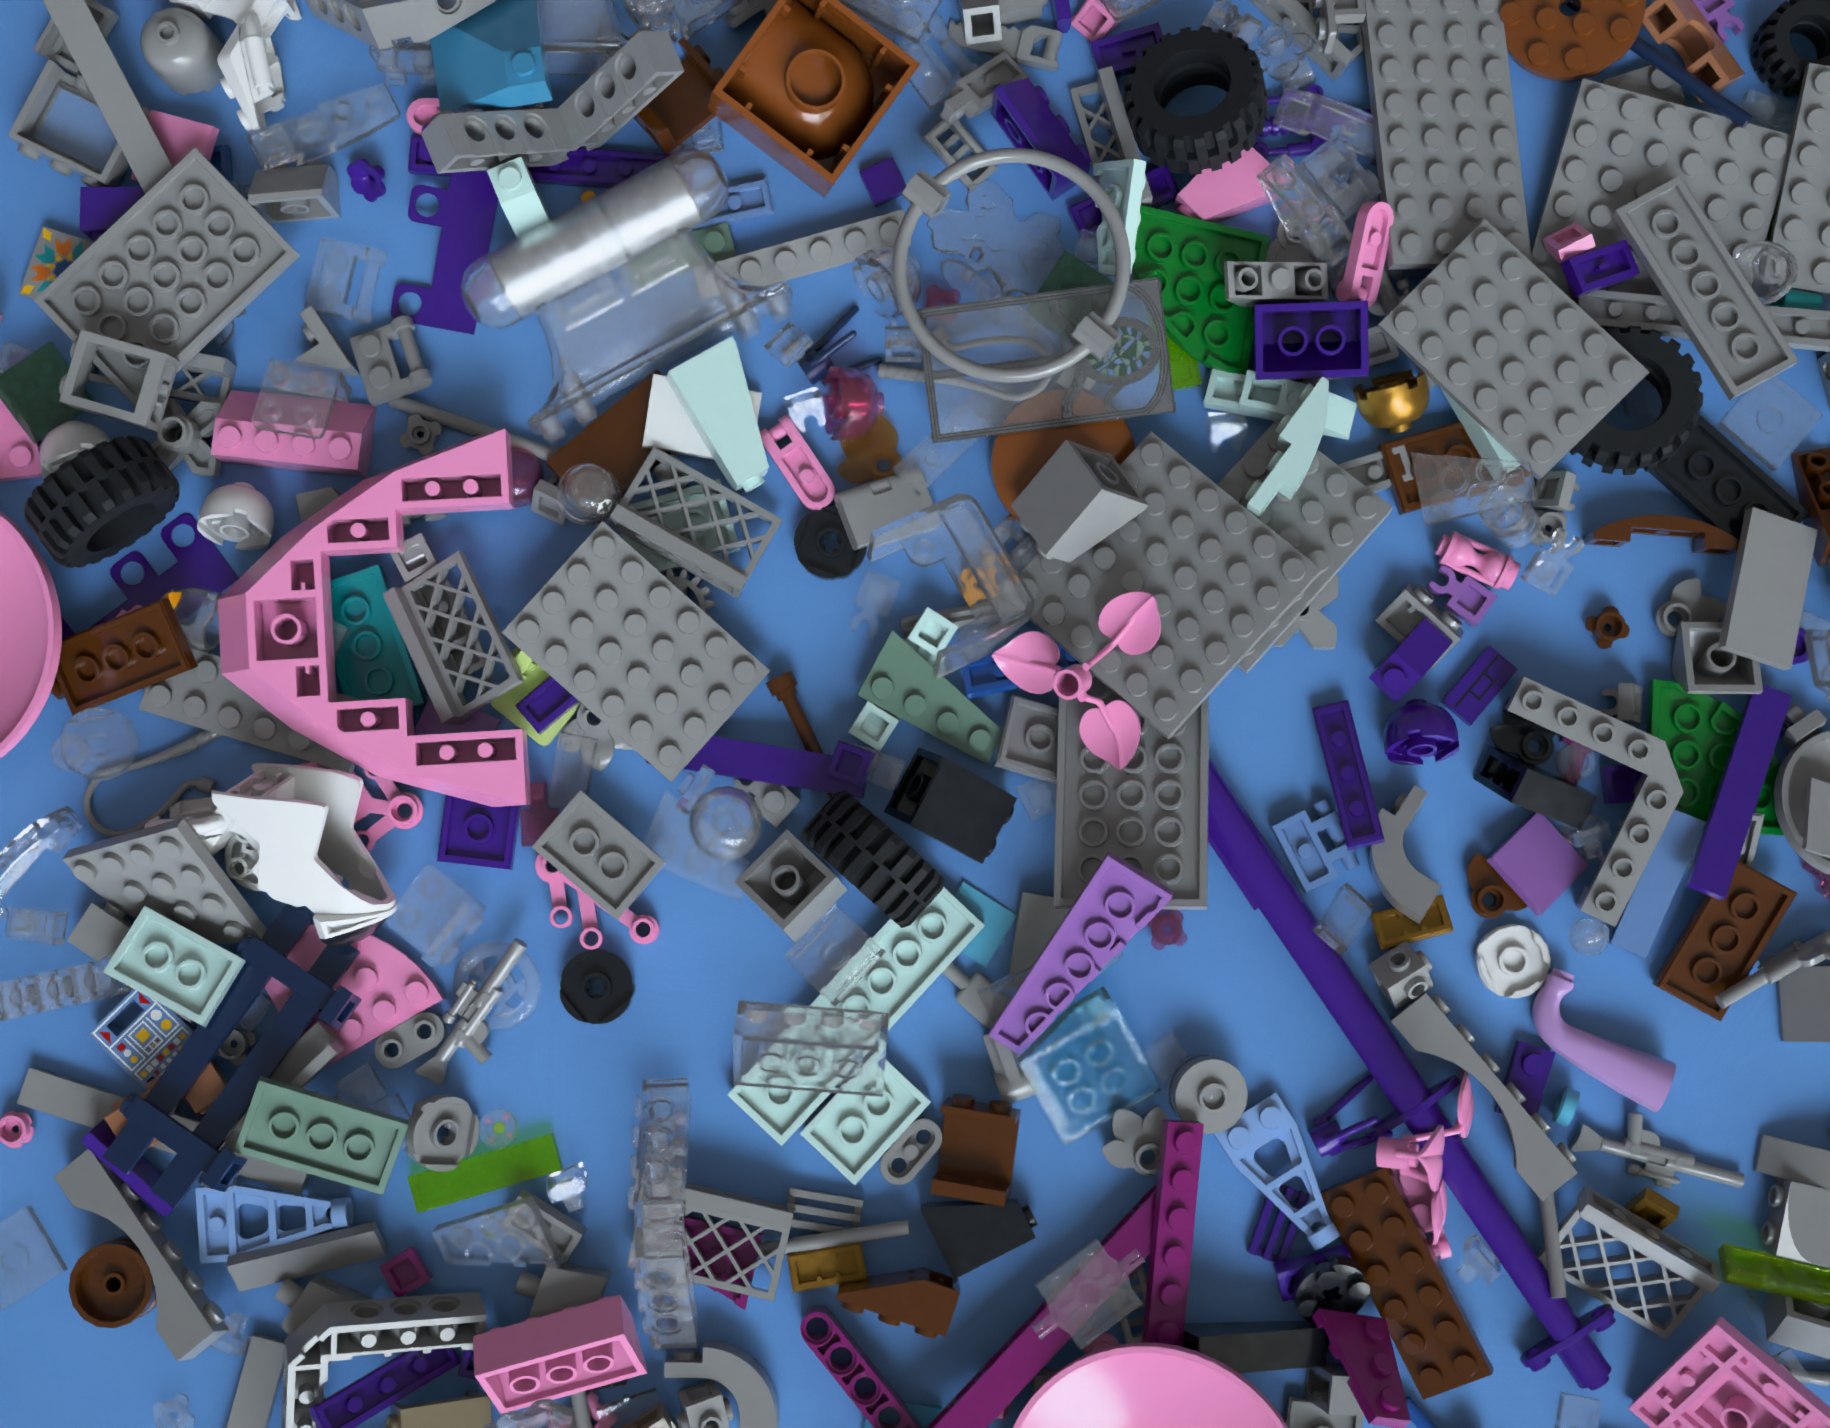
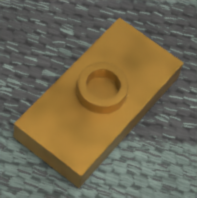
M1443 894L1436 896L1420 924L1399 912L1395 907L1371 913L1369 916L1380 951L1395 948L1405 941L1410 944L1454 931Z
M862 1242L787 1254L793 1293L868 1278Z

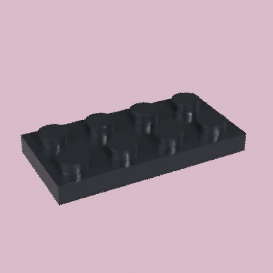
M1701 415L1688 439L1677 450L1676 454L1667 462L1660 461L1657 468L1648 471L1705 523L1722 529L1740 540L1745 510L1751 507L1797 523H1801L1810 513Z

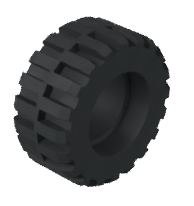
M1200 26L1199 30L1191 31V27L1180 29L1178 34L1171 36L1169 32L1161 36L1158 44L1154 45L1151 43L1142 51V59L1139 57L1135 59L1130 67L1131 74H1128L1124 83V107L1138 149L1144 156L1150 157L1153 164L1164 168L1167 164L1169 171L1182 174L1183 170H1189L1190 174H1202V170L1211 168L1213 172L1222 169V164L1227 161L1231 164L1242 157L1241 151L1243 149L1249 151L1257 142L1255 135L1259 136L1266 124L1265 117L1268 115V101L1263 70L1260 67L1258 56L1255 51L1249 49L1248 43L1242 38L1236 37L1233 40L1232 33L1223 29H1219L1217 33L1213 32L1212 27ZM1210 85L1227 92V95L1218 106L1201 115L1184 117L1174 115L1165 110V107L1175 95L1193 86Z
M1629 326L1626 333H1620L1618 327L1606 329L1609 335L1649 371L1644 379L1648 380L1657 390L1661 398L1662 408L1659 417L1653 424L1637 430L1618 429L1601 420L1569 451L1572 456L1577 452L1582 455L1581 463L1591 468L1593 463L1603 466L1601 472L1613 474L1615 469H1623V475L1635 474L1639 468H1643L1647 472L1657 468L1660 461L1667 462L1671 459L1677 450L1684 445L1700 416L1699 410L1703 404V393L1699 391L1702 384L1700 372H1693L1692 367L1695 361L1689 353L1682 356L1678 352L1681 344L1673 338L1668 343L1661 340L1662 332L1651 329L1648 335L1640 333L1641 326Z
M120 436L113 438L109 442L103 441L98 443L96 447L78 453L77 457L70 461L67 460L59 466L58 470L43 479L44 482L40 486H36L32 491V497L28 498L25 503V521L56 563L69 568L74 566L77 568L85 567L89 563L95 564L103 558L111 557L125 547L128 548L137 539L152 531L156 524H160L166 518L165 515L173 510L175 502L179 499V483L148 441L136 436H127L126 438Z
M845 790L836 792L802 831L801 838L901 928L910 926L944 887V878L931 865Z

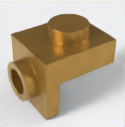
M1648 1187L1623 1206L1661 1230L1677 1219L1680 1208Z

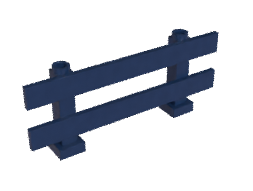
M286 904L264 934L262 940H259L252 934L246 935L237 947V953L244 957L246 962L207 1026L203 1027L200 1024L197 1026L145 1098L132 1093L123 1101L119 1111L129 1121L102 1157L124 1173L129 1174L155 1138L172 1149L177 1154L150 1191L174 1208L180 1205L202 1172L205 1175L200 1181L221 1192L227 1190L248 1159L239 1153L233 1152L234 1150L225 1147L222 1151L219 1149L248 1110L260 1076L271 1078L319 1009L322 1011L318 1018L340 1031L362 1000L341 985L336 991L334 990L360 954V951L351 945L342 948L327 945L308 972L286 958L313 921L289 904ZM272 977L294 992L192 1132L172 1118L171 1115Z

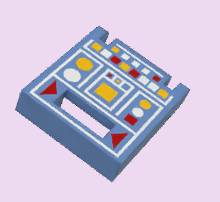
M133 989L87 1035L147 1091L145 1085L153 1080L151 1077L156 1078L164 1073L197 1027L161 1003ZM135 1001L144 1011L125 1030L121 1031L115 1024H111Z

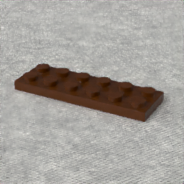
M1378 1167L1322 1190L1320 1193L1326 1210L1340 1233L1343 1243L1346 1244L1351 1259L1357 1262L1370 1286V1296L1381 1318H1386L1389 1334L1422 1399L1430 1398L1492 1375L1494 1368L1392 1169Z

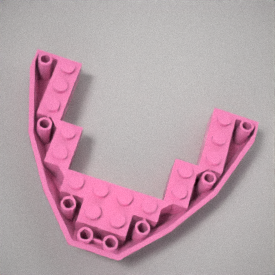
M506 428L470 438L362 480L282 536L217 599L221 674L292 730L378 777L491 807L531 805L527 730L512 729L414 735L413 700L394 698L337 702L329 556L405 552L403 515L515 509L511 436Z

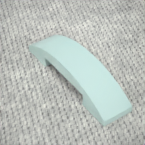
M926 607L904 641L933 666L959 626ZM866 701L848 732L880 752L898 724L899 717Z

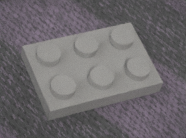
M582 790L574 796L532 846L537 853L616 920L621 918L667 863Z

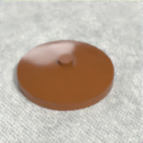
M1068 390L1048 391L1024 401L1005 418L1001 426L1062 419L1061 401ZM1080 391L1072 404L1074 417L1109 413L1105 409L1103 400ZM1119 419L996 435L991 450L990 471L995 492L1004 508L1018 521L1019 517L1011 507V504L1066 439L1113 456L1117 463L1121 465L1136 448L1132 434L1125 421Z

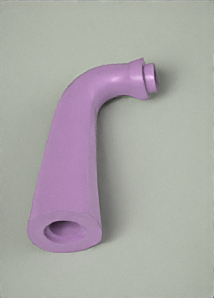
M1553 968L1551 974L1547 973L1544 985L1533 1003V1022L1540 1037L1554 1051L1587 1074L1653 1112L1659 1111L1671 1088L1676 1064L1566 1024L1560 1015L1559 1006L1563 996L1573 990L1574 983L1572 982L1575 976Z

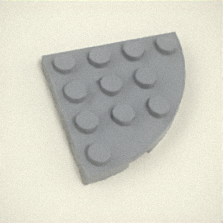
M184 818L70 849L62 859L78 880L84 882L103 899L126 911L128 915L135 919L143 907L146 906L213 943H240L248 934H252L259 940H262L267 932V928Z

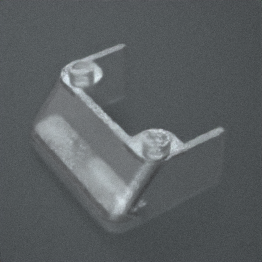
M967 494L953 495L871 532L867 553L870 563L902 548L909 560L917 566L928 567L942 561L976 619L961 628L957 643L938 651L932 672L935 679L986 657L1031 618L1034 610L1033 596L979 503L972 496Z

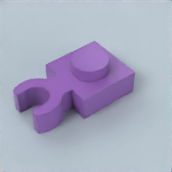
M1692 0L1723 43L1729 39L1724 31V27L1730 28L1736 36L1745 29L1742 20L1735 15H1730L1728 12L1735 6L1733 0Z
M1444 565L1440 566L1437 572L1445 577V585L1439 586L1435 582L1430 581L1426 585L1427 589L1435 595L1444 594L1449 597L1443 607L1470 626H1477L1498 596L1468 575L1463 577L1461 582L1457 581L1456 575L1451 568Z

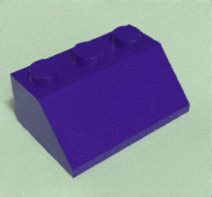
M1029 78L999 85L993 90L991 115L1015 148L1035 149L1056 155L1075 164L1089 174L1091 158L1082 144L1076 145L1069 136L1070 128L1061 115H1054L1048 106L1050 104L1048 96L1039 85L1034 87ZM1027 164L1052 201L1077 185L1055 171Z
M1368 301L1254 305L1252 308L1256 380L1321 378L1322 376L1324 378L1369 376Z

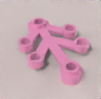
M363 769L368 778L377 782L387 800L373 798L363 784L354 824L370 813L385 815L366 831L359 830L356 832L358 836L364 834L368 837L369 843L366 848L369 852L374 848L376 841L393 828L410 829L418 825L423 818L424 806L416 795L408 792L402 793L394 781L374 776L371 772ZM404 804H409L412 809L411 815L407 818H403L400 814V808Z
M539 854L536 858L535 869L538 876L543 881L548 882L550 886L553 910L550 913V922L557 928H566L574 920L573 911L567 907L565 883H567L577 891L583 926L580 943L588 950L599 948L603 944L604 935L598 928L595 904L600 908L602 907L559 870L556 872L549 871L547 868L548 861ZM627 909L618 920L629 928L631 938L639 944L652 943L660 934V924L651 915L644 914L638 916ZM559 910H564L568 914V920L564 924L556 921V913ZM642 922L650 926V933L646 937L640 936L637 932V927ZM590 931L598 935V942L594 946L589 945L585 940L587 933Z

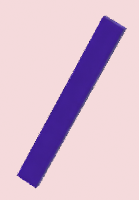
M411 135L408 163L409 173L414 175L451 177V173L437 174L433 162L425 161L419 156L421 136ZM578 148L576 151L567 152L569 160L553 166L527 167L537 184L627 190L666 168L675 166L680 170L693 194L697 193L700 159L699 156L666 155L607 149L587 151L586 148Z

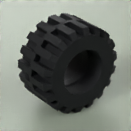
M1830 0L1785 1L1763 22L1755 33L1752 40L1755 44L1750 49V56L1756 57L1752 66L1754 71H1761L1762 74L1758 78L1762 83L1767 80L1772 84L1769 89L1776 93L1781 89L1783 90V96L1792 97L1797 92L1799 98L1805 66L1809 63L1830 66ZM1790 33L1802 34L1810 39L1816 48L1817 60L1806 59L1797 54L1790 43Z

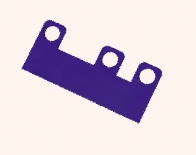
M430 123L426 124V125L423 127L422 131H423ZM421 135L419 156L425 161L432 162ZM487 170L451 173L448 190L425 185H416L412 189L408 208L409 219L417 223L439 226L442 229L431 288L404 283L398 284L394 289L390 311L393 319L399 316H409L400 311L398 302L404 293L413 292L420 297L422 302L420 311L410 316L414 324L475 334L498 204V197ZM429 193L438 199L439 209L433 216L424 217L418 213L416 201L422 194Z
M182 514L161 531L162 540L178 562L158 576L140 552L133 551L111 567L110 575L127 597V600L90 628L116 618L122 609L129 611L136 605L144 607L161 600L172 589H177L174 592H182L174 608L175 615L179 623H181L239 578L214 544L197 530V522L193 516ZM180 524L191 526L195 533L194 541L187 547L176 546L171 538L173 529ZM128 562H137L144 569V577L136 585L126 584L121 578L122 567ZM61 616L63 640L75 635V633Z

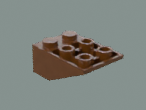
M1830 448L1792 453L1791 461L1799 503L1810 512L1803 519V525L1818 530L1813 556L1818 566L1828 565V557L1830 556Z
M921 1267L868 1276L864 1280L839 1284L836 1300L842 1301L841 1306L846 1310L863 1314L864 1309L879 1314L878 1319L884 1323L899 1326L900 1322L915 1326L914 1331L916 1333L935 1339L937 1334L946 1337L960 1295V1284L957 1278L954 1279V1277Z

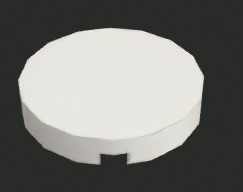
M1515 924L1494 927L1483 935L1476 947L1474 957L1477 977L1485 988L1498 996L1515 999L1529 996L1541 988L1546 980L1545 978L1551 964L1548 946L1541 936L1525 926Z

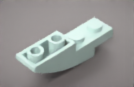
M1212 369L1203 402L1204 408L1272 421L1276 419L1282 421L1287 413L1294 416L1301 404L1297 400L1307 387V384L1290 379L1256 380L1255 371L1247 370L1246 375ZM1329 392L1327 418L1322 435L1349 440L1357 403Z
M1323 376L1316 386L1310 383L1307 385L1297 400L1301 404L1294 416L1287 413L1275 430L1280 434L1276 447L1283 452L1279 450L1269 462L1266 469L1270 471V474L1264 482L1256 480L1245 496V499L1249 501L1246 509L1258 518L1261 517L1278 492L1291 500L1312 464L1327 418L1329 380Z

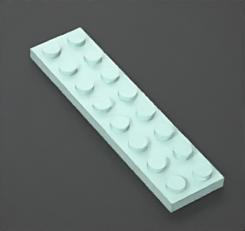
M944 887L910 926L901 928L890 918L727 1095L782 1146L985 925Z

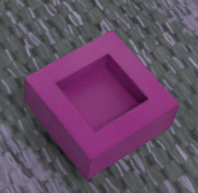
M415 1245L379 1266L396 1297L405 1296L433 1278Z

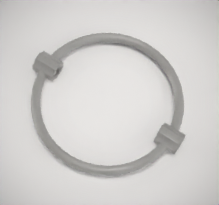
M999 148L963 158L942 170L935 177H931L922 169L907 183L902 195L911 204L900 224L894 244L892 258L894 291L899 308L910 330L933 356L956 371L974 378L1000 383H1020L1038 380L1061 372L1079 362L1089 353L1101 361L1114 348L1121 338V334L1112 326L1120 314L1129 287L1131 272L1130 247L1124 223L1116 206L1104 189L1089 174L1075 164L1047 152L1027 148ZM1002 163H1024L1044 167L1067 177L1080 186L1092 198L1105 217L1114 242L1116 256L1114 285L1107 306L1101 317L1091 311L1078 324L1071 335V338L1078 344L1047 362L1020 368H1000L979 364L956 354L943 345L931 333L918 314L911 297L907 277L909 245L915 226L922 213L930 220L938 216L951 197V192L945 188L946 186L971 171Z

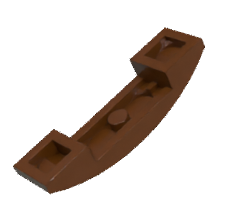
M1673 515L1630 517L1605 525L1583 537L1584 545L1620 547L1630 542L1631 534L1693 538L1692 553L1718 555L1735 553L1739 545L1738 539L1720 528L1699 520Z

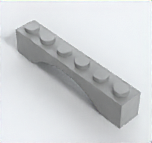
M1425 992L1421 997L1414 999L1400 1010L1390 1021L1415 1051L1436 1055L1455 1063L1472 1074L1488 1089L1499 1105L1508 1125L1513 1147V1167L1541 1201L1545 1200L1578 1173L1571 1165L1577 1159L1562 1141L1555 1146L1546 1134L1551 1128L1537 1112L1531 1116L1521 1106V1103L1526 1099L1513 1083L1510 1082L1504 1086L1495 1075L1501 1069L1486 1052L1479 1056L1470 1044L1475 1039L1463 1024L1459 1023L1455 1027L1445 1015L1451 1010L1436 993L1429 997Z
M87 1149L54 1176L73 1207L92 1211L109 1219L122 1229L139 1248L150 1269L155 1286L157 1301L156 1331L177 1361L194 1359L229 1330L223 1321L225 1315L222 1309L215 1302L209 1301L202 1290L204 1284L201 1278L194 1271L188 1270L182 1261L183 1253L174 1241L168 1240L161 1230L163 1224L157 1214L147 1209L140 1199L141 1197L95 1154Z

